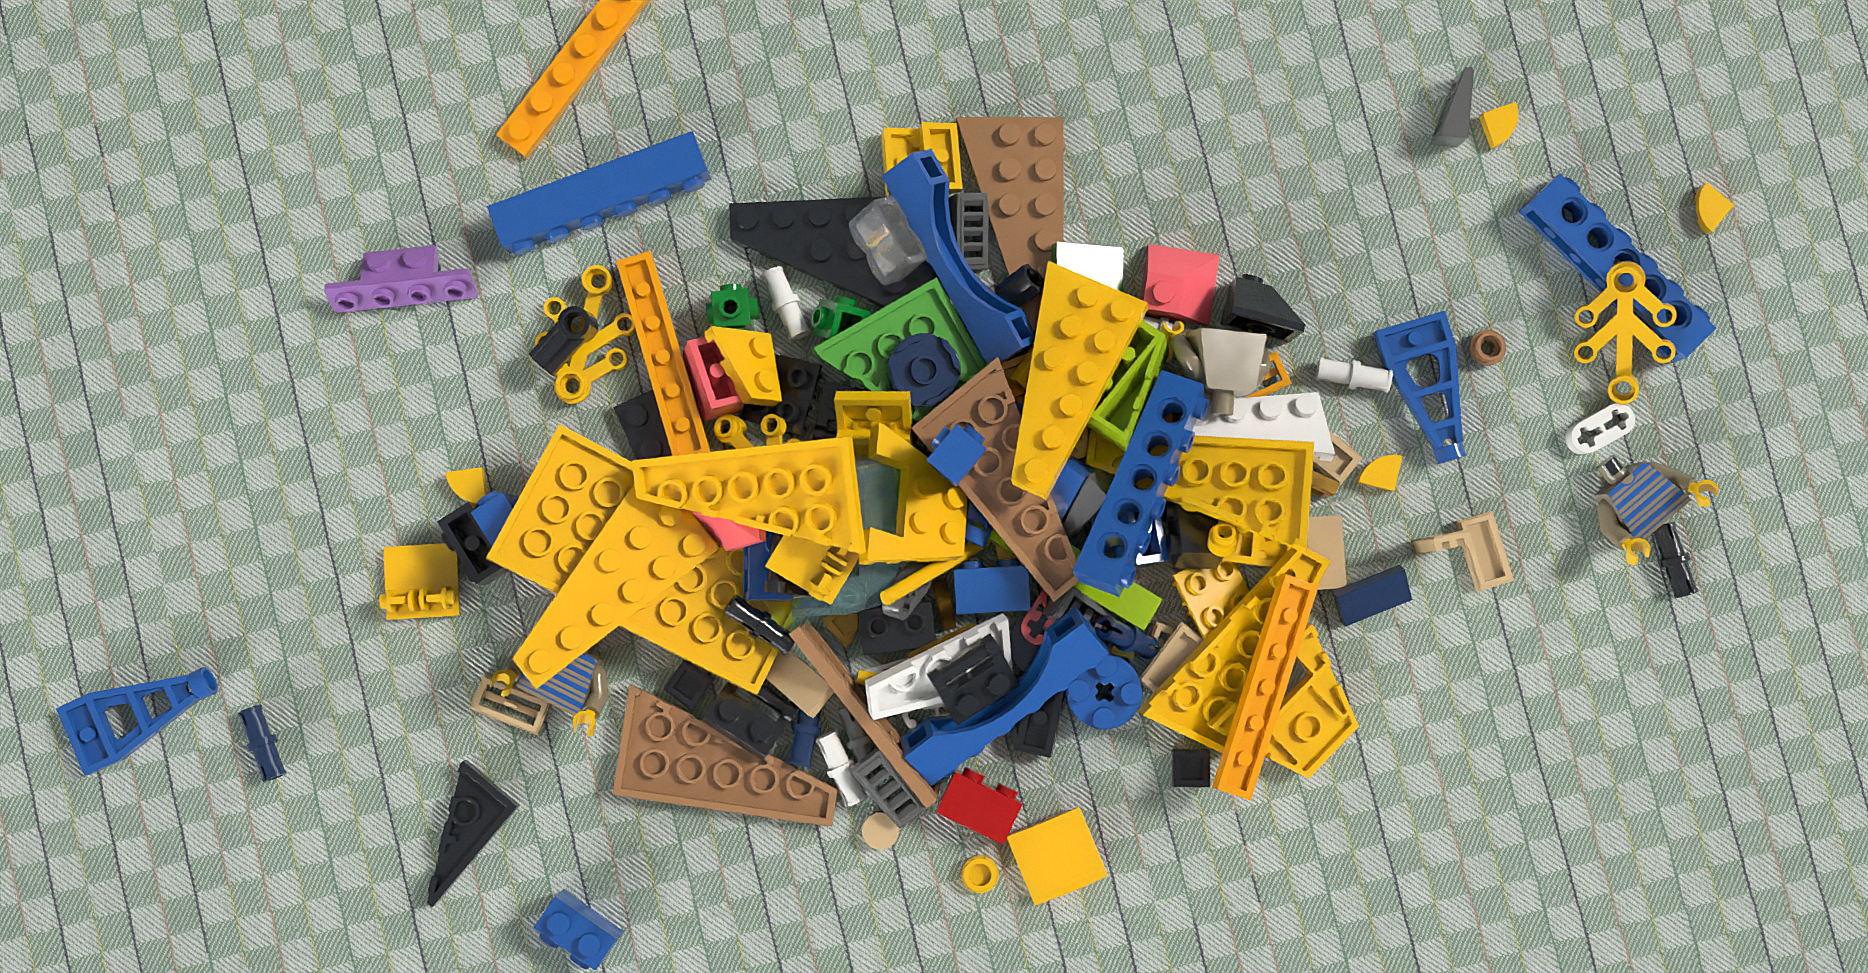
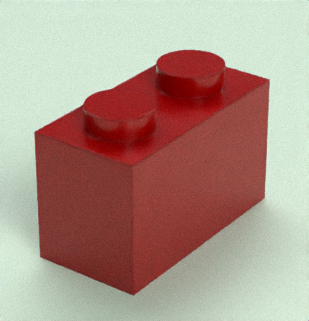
M965 767L963 772L955 769L936 807V813L1004 845L1023 805L1021 800L1016 798L1018 792L1001 783H998L996 788L983 782L984 775L968 767Z

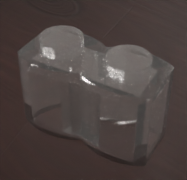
M892 196L873 200L849 222V228L855 243L867 254V261L873 275L883 285L901 281L927 259L922 242L915 232L909 228L905 212Z

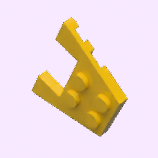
M878 423L871 427L868 458L895 467L901 471L896 535L872 527L863 530L866 552L859 554V564L871 565L875 562L891 564L917 560V562L949 561L963 557L967 495L959 486L955 487L927 463V456L887 426Z
M1310 623L1306 625L1296 656V660L1308 673L1283 698L1265 757L1308 779L1359 727L1341 685L1337 683L1330 668L1331 662L1329 657L1322 650L1317 636L1319 635L1317 630ZM1229 701L1207 725L1228 737L1238 705L1235 702Z

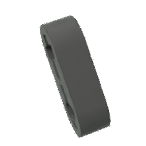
M917 560L909 561L890 587L928 564L917 562ZM932 580L890 605L883 603V613L900 620H905L927 593Z

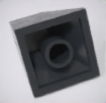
M1243 274L1241 278L1236 277L1230 283L1220 321L1221 325L1243 331L1251 329L1252 333H1264L1269 338L1288 343L1304 332L1306 324L1272 286L1263 284L1262 278Z

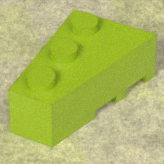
M1141 321L1086 425L1124 452L1129 445L1159 374L1164 369L1170 352L1164 333L1147 322Z

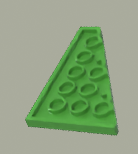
M937 277L812 348L815 356L867 391H893L887 378V360L897 344L904 338L918 333H928L947 340L956 350L961 364V375H959L955 391L986 367L984 360L980 357L975 344ZM941 403L930 407L911 405L912 421L918 423Z

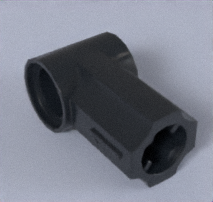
M1026 264L1009 275L1001 283H996L988 289L1006 302L1021 308L1043 292L1044 279L1038 270Z
M570 306L565 308L558 316V322L532 349L529 355L541 368L550 375L555 376L585 342H589L596 336L598 332L597 319L593 314L581 307ZM577 316H583L585 318V327L581 332L574 334L571 330V323Z

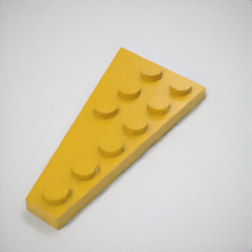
M1050 261L1047 264L1011 477L1013 485L1047 500L1148 310L1147 302Z
M1090 430L1086 465L1095 471L1100 469L1108 477L1114 479L1125 452L1095 431ZM1195 435L1191 449L1188 453H1182L1177 464L1180 465V473L1173 487L1168 485L1163 498L1307 553L1314 442ZM1163 445L1155 446L1150 451V455L1161 456L1166 453L1168 447ZM1144 478L1139 480L1135 487L1146 490L1152 486L1154 481Z
M852 436L632 461L637 499L677 509L683 508L702 513L705 516L719 517L734 521V523L786 536H796L826 546L832 545L845 548L848 551L859 554L866 552Z
M634 483L512 660L535 689L539 688L715 553L719 547L690 510L677 509L637 499Z
M1290 548L1137 712L1223 753L1228 737L1211 729L1207 723L1229 701L1235 702L1237 705L1239 703L1279 574H1287L1319 586L1331 561L1308 548L1307 553Z

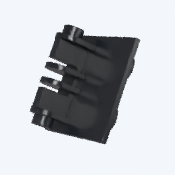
M774 354L782 401L775 406L744 404L740 418L744 421L761 425L766 415L775 414L784 419L786 423L785 431L787 433L801 436L803 430L806 431L807 429L805 423L809 410L813 409L811 402L812 399H816L814 392L818 380L822 379L823 375L820 372L823 365ZM773 421L770 427L777 428V421Z

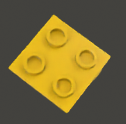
M783 535L765 567L805 589L812 597L820 601L823 600L831 605L857 563L859 553L832 545L826 546L814 543L812 540L796 536Z
M445 543L383 547L385 594H380L379 605L381 609H386V620L460 615L458 555L455 551H451Z
M1221 561L1217 569H1183L1172 574L1174 579L1172 585L1176 586L1181 598L1184 599L1181 602L1182 606L1187 605L1189 611L1186 614L1187 616L1192 615L1191 619L1197 629L1196 633L1201 635L1203 640L1250 592L1236 563Z

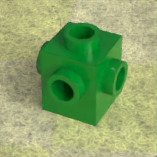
M725 284L720 286V291L711 292L712 302L706 303L708 324H714L716 327L755 331L754 320L760 319L758 299L752 298L748 288H742L741 284ZM737 304V310L733 314H727L724 311L725 305Z
M834 295L833 302L820 299L818 306L812 314L811 324L813 329L811 334L824 337L823 342L868 317L870 311L854 307L856 300Z

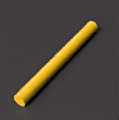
M988 540L987 545H986L985 548H987L988 546H990V541H989V540ZM966 542L963 557L957 560L934 561L882 591L880 598L885 605H890L985 548Z

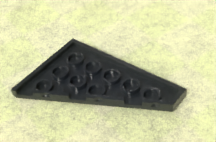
M886 196L729 203L730 238L733 243L746 249L755 250L760 255L769 259L773 258L792 266L795 270L815 279L831 283L834 287L843 291L847 290L867 299L868 302L882 308L936 277L941 284L932 265L926 261L923 249L917 238L908 229L905 217L896 201L886 200Z

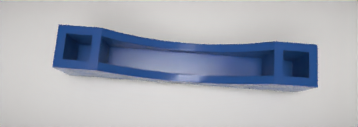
M932 149L911 153L882 175L887 185L888 193L899 206L905 217L908 229L914 233L923 249L926 261L932 265L941 281L942 288L958 311L960 320L971 334L977 345L980 357L986 361L987 365L997 357L1000 363H1003L1033 345L1036 334L1023 310L1006 302L990 291L965 261L956 242L950 221L948 201L949 179Z
M1074 607L1045 629L1041 646L1032 664L1018 680L1020 686L960 725L955 723L951 715L926 718L900 738L904 758L931 786L940 779L949 777L956 767L968 758L980 754L985 746L999 735L1007 734L1019 720L1028 714L1038 711L1046 700L1057 692L1066 690L1085 671L1097 667L1103 658L1109 654L1103 639L1097 636L1093 626Z

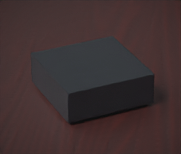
M684 659L663 690L692 710H695L715 679Z
M1172 749V786L1210 787V750Z

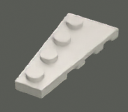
M1319 392L1234 398V411L1231 416L1212 415L1211 400H1209L1204 418L1202 420L1197 419L1192 430L1197 436L1314 442V456H1319L1318 460L1332 462L1335 456ZM1175 413L1176 422L1181 419L1182 414Z
M1002 613L865 680L868 711L872 719L876 720L943 703L926 674L935 668L939 671L981 643V638L989 633L998 643L1002 654L1012 670L1008 618ZM989 656L986 657L985 659H983L982 661L978 662L977 664H975L974 666H972L971 668H969L968 670H966V671L963 672L962 674L958 675L957 677H955L954 679H952L951 681H949V682L946 683V684L949 685L950 683H952L953 681H955V680L958 679L959 677L963 676L964 674H966L967 672H969L970 670H972L973 668H975V667L978 666L979 664L983 663L984 661H986V660L989 659L990 657H989Z

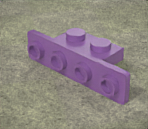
M435 245L363 253L360 280L327 283L324 287V292L334 312L337 313L470 299L478 296V289L469 269L438 272L439 253Z

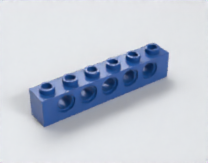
M1561 173L1548 181L1518 211L1600 293L1607 287L1606 278L1609 270L1614 266V259L1620 262L1631 261L1638 264L1645 273L1646 280L1644 286L1662 303L1671 304L1676 309L1677 316L1674 326L1660 327L1653 321V314L1633 298V313L1661 339L1669 340L1675 345V357L1670 363L1686 359L1716 329L1709 321L1708 313L1701 307L1693 305L1684 296V291L1680 285L1667 279L1658 270L1657 263L1650 256L1641 254L1632 245L1630 236L1625 231L1615 228L1606 219L1604 210L1597 204L1590 203L1580 193L1579 186L1572 179L1564 177ZM1562 208L1568 209L1573 216L1572 223L1564 220L1561 213ZM1588 233L1593 234L1597 238L1598 248H1594L1589 244L1587 240ZM1623 273L1618 278L1622 285H1630L1634 280L1633 276L1629 273ZM1618 298L1611 303L1616 309ZM1662 309L1657 313L1659 320L1667 321L1665 314L1668 309ZM1662 345L1657 348L1664 357L1671 354V349L1668 346Z
M1161 370L1073 569L1078 582L1117 597L1121 596L1124 587L1129 589L1136 575L1134 563L1138 554H1144L1149 546L1151 533L1148 531L1153 520H1159L1162 516L1166 504V499L1163 497L1168 485L1171 487L1175 485L1180 473V465H1177L1183 452H1189L1194 441L1195 432L1192 431L1197 419L1202 420L1207 412L1209 399L1206 398L1204 384ZM1170 413L1182 414L1181 419L1175 423L1164 421L1165 417ZM1163 445L1168 447L1166 453L1161 456L1150 455V451L1155 446ZM1149 478L1154 481L1152 486L1146 490L1135 488L1136 483L1141 479ZM1133 511L1139 514L1137 520L1131 524L1120 522L1121 517L1127 512ZM1120 545L1124 547V551L1119 557L1108 558L1105 556L1111 546Z

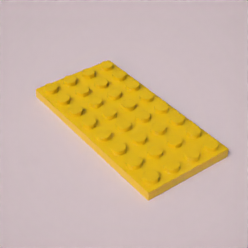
M559 424L486 559L557 594L634 484L632 462ZM703 526L719 549L619 626L757 695L778 651L759 638L753 639L748 635L749 631L723 615L726 605L735 594L741 598L743 596V548L725 551ZM794 595L793 600L788 602L747 601V603L761 612L767 611L772 615L771 619L785 629L790 630L806 596Z

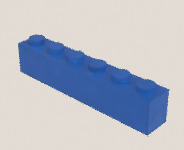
M693 131L491 204L487 208L501 247L509 254L522 255L533 251L536 248L535 244L546 240L550 243L564 240L570 236L569 232L573 230L597 228L604 223L603 219L617 215L618 218L632 215L637 212V207L647 203L658 205L671 199V194L684 190L686 193L697 191L705 186V182L712 179Z

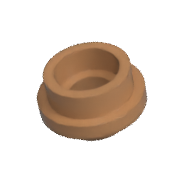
M1482 330L1471 338L1468 348L1469 354L1479 365H1494L1500 362L1505 355V340L1496 331ZM1483 342L1491 346V353L1489 355L1484 354L1481 350Z

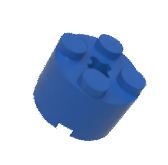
M1112 655L1105 656L1097 667L1085 671L1065 690L1066 703L1070 711L1086 725L1102 730L1117 728L1128 722L1137 712L1143 695L1140 679L1133 667L1123 659ZM1097 683L1103 685L1110 684L1111 687L1108 689L1110 696L1107 699L1102 697L1095 698V695L1098 693L1095 687Z

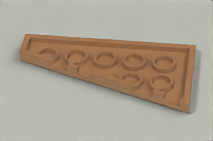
M956 117V123L961 133L979 192L987 193L989 221L1008 276L1023 265L1029 264L1032 268L1039 271L1045 282L1048 261L1052 262V244L1064 242L1063 117ZM1043 292L1021 307L1035 333Z
M997 357L916 423L912 430L931 453L935 450L931 446L932 441L945 426L952 430L957 424L964 429L968 424L985 438L982 444L986 448L985 454L958 486L1055 602L1078 583L1073 573L1077 560L1051 494L1045 500L1012 484L1011 477L1021 416L1004 375L1000 360Z
M633 684L629 685L613 795L833 826L838 788L771 754H768L765 760L762 761L704 723L702 719Z

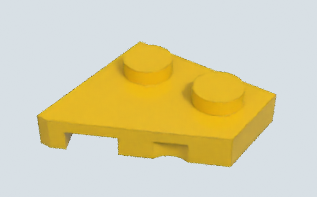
M711 326L704 332L708 343L715 341L725 358L720 364L727 376L733 380L735 389L744 404L775 406L782 401L771 333Z

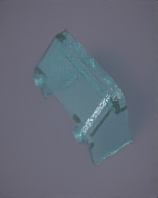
M868 455L854 456L863 530L872 527L896 535L900 485L899 469L869 459ZM875 562L871 565L859 564V575L848 576L831 605L812 596L793 597V600H791L792 617L854 614L882 605L880 593L889 588L900 574L902 562L891 564Z

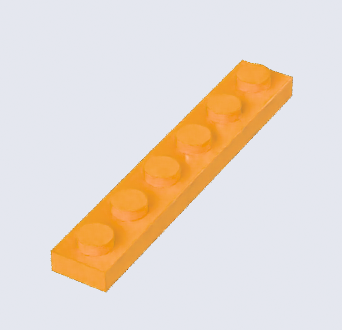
M599 0L496 135L499 139L528 159L650 0Z
M647 251L617 260L616 264L672 456L711 452L652 252Z
M1279 574L1212 788L1251 801L1315 600L1318 585L1287 574Z

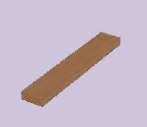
M804 617L794 625L789 633L790 637L923 805L928 808L938 799L940 786L937 782L931 786L904 758L901 737L885 717L876 720L872 719L868 711L866 692L859 684H855V678L810 621Z

